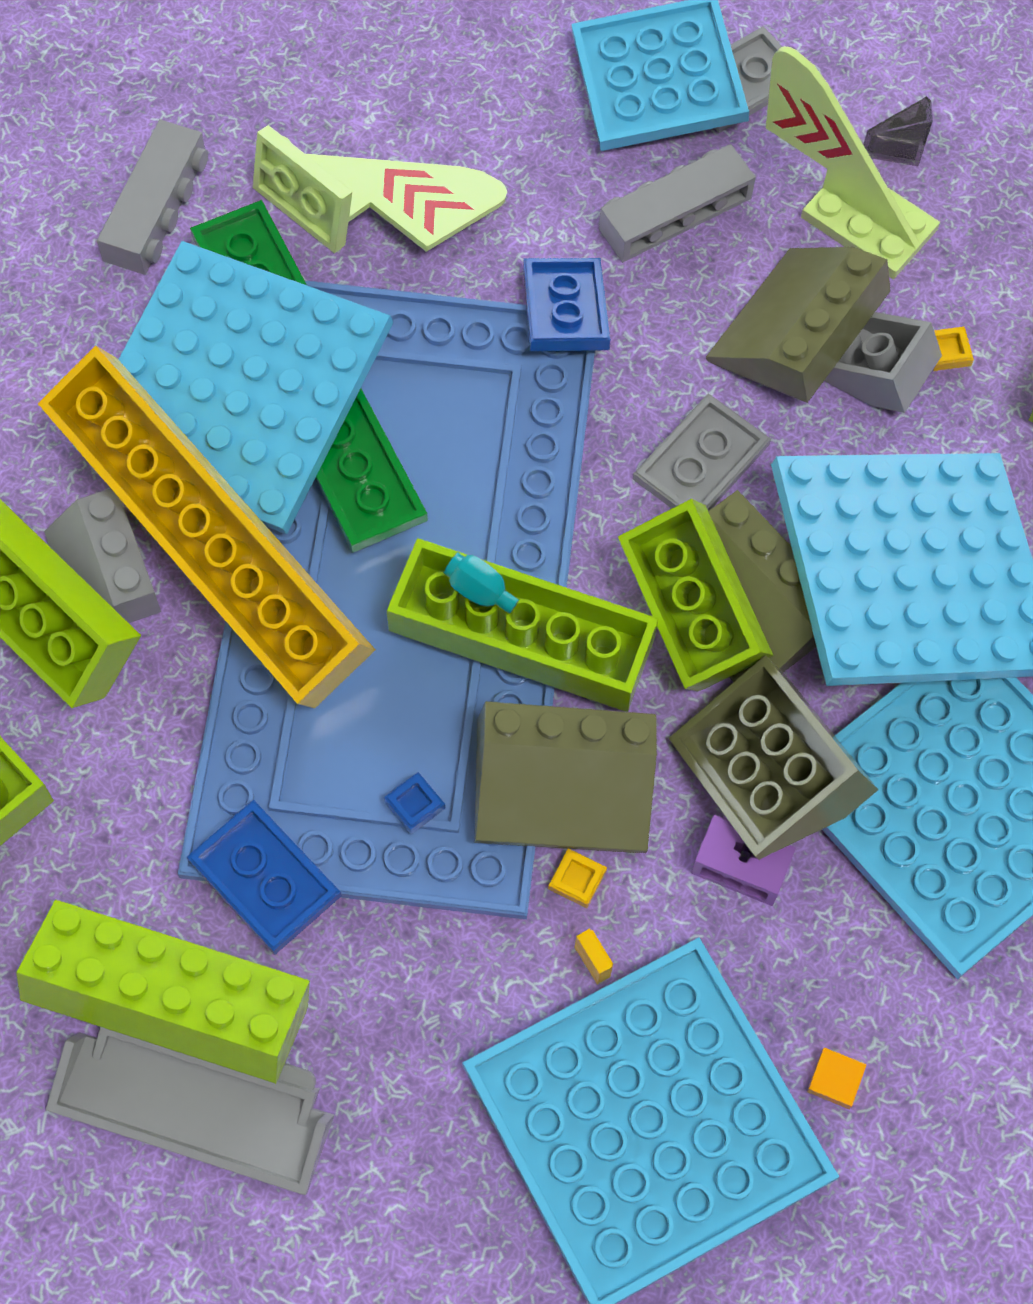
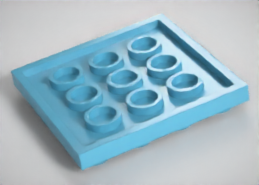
M686 0L571 24L572 35L601 151L749 121V109L718 0Z

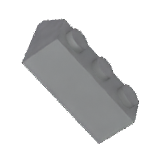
M111 488L77 499L44 531L49 547L128 623L161 612L123 503Z

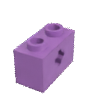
M713 815L691 874L773 906L796 847L786 846L758 860L726 816L721 818ZM742 851L750 853L747 863L739 860Z

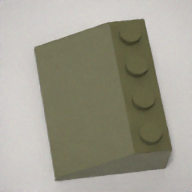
M855 247L789 248L708 353L706 360L711 364L808 403L890 293L888 260Z
M736 490L708 512L774 655L769 657V659L782 672H785L816 647L792 547L758 510ZM749 667V668H747V669H745V670H743V671H741V672H739V673H736V674L730 676L729 678H730L733 682H735L739 677H741V676H742L746 671H748L751 667Z
M766 655L669 737L674 747L758 860L846 818L878 791V788L790 679Z
M485 701L477 718L474 843L647 853L657 758L656 714Z

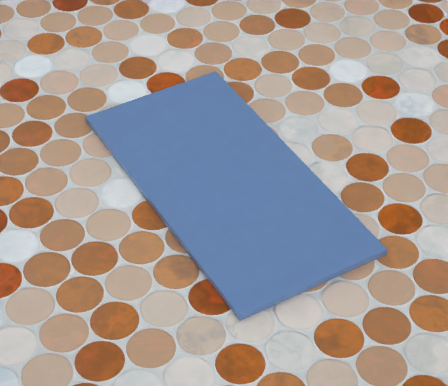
M305 280L307 286L391 316L394 323L361 388L428 513V521L352 553L316 480H314L288 533L285 534L267 527L376 650L316 708H311L295 702L225 621L178 876L182 879L206 881L188 862L187 856L251 801L255 800L339 889L342 895L341 898L527 920L536 847L474 843L477 718L485 701L553 706L555 687L390 632L388 630L387 608L417 538L467 555H474L482 560L567 588L595 351H530L527 310L524 304ZM419 772L445 803V809L413 834H410L385 804L384 797Z

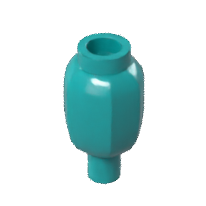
M457 552L443 572V574L450 578L451 587L456 592L480 606L488 607L496 604L510 614L519 602V599L505 590V582L502 576L477 556L467 555L464 557Z

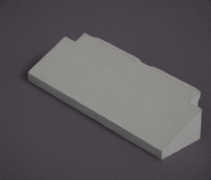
M100 1027L97 1038L79 1032L65 1041L46 1111L302 1195L308 1193L335 1116L334 1114L313 1108L320 1089L315 1087L316 1078L309 1070L285 1063L275 1084Z

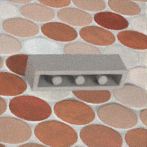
M159 119L97 239L103 262L146 275L151 263L158 262L163 249L162 241L166 233H171L175 229L178 220V210L183 201L187 202L190 199L193 191V180L197 172H202L206 167L208 150L205 149L202 132Z
M732 144L719 150L713 149L704 154L701 159L687 166L680 165L674 168L668 175L654 182L648 181L643 183L636 191L621 198L615 197L609 200L600 208L599 230L623 263L752 199L756 176Z

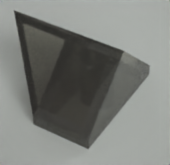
M926 96L867 130L863 145L871 159L919 166L933 122L932 101Z

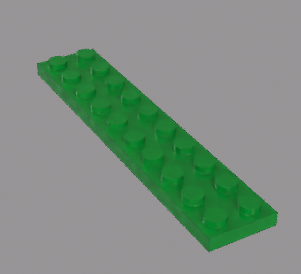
M262 200L190 228L192 238L198 247L307 285ZM360 388L315 478L352 553L428 521V513L362 388Z

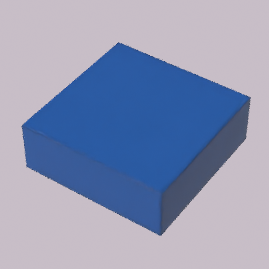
M419 772L384 797L385 804L410 834H413L445 809V803Z

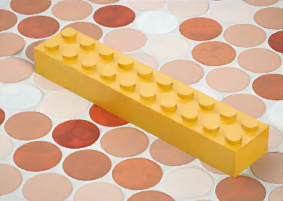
M95 345L38 403L42 410L297 704L316 708L376 650L115 356Z

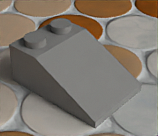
M875 312L824 381L870 406L905 413L942 357L932 323Z

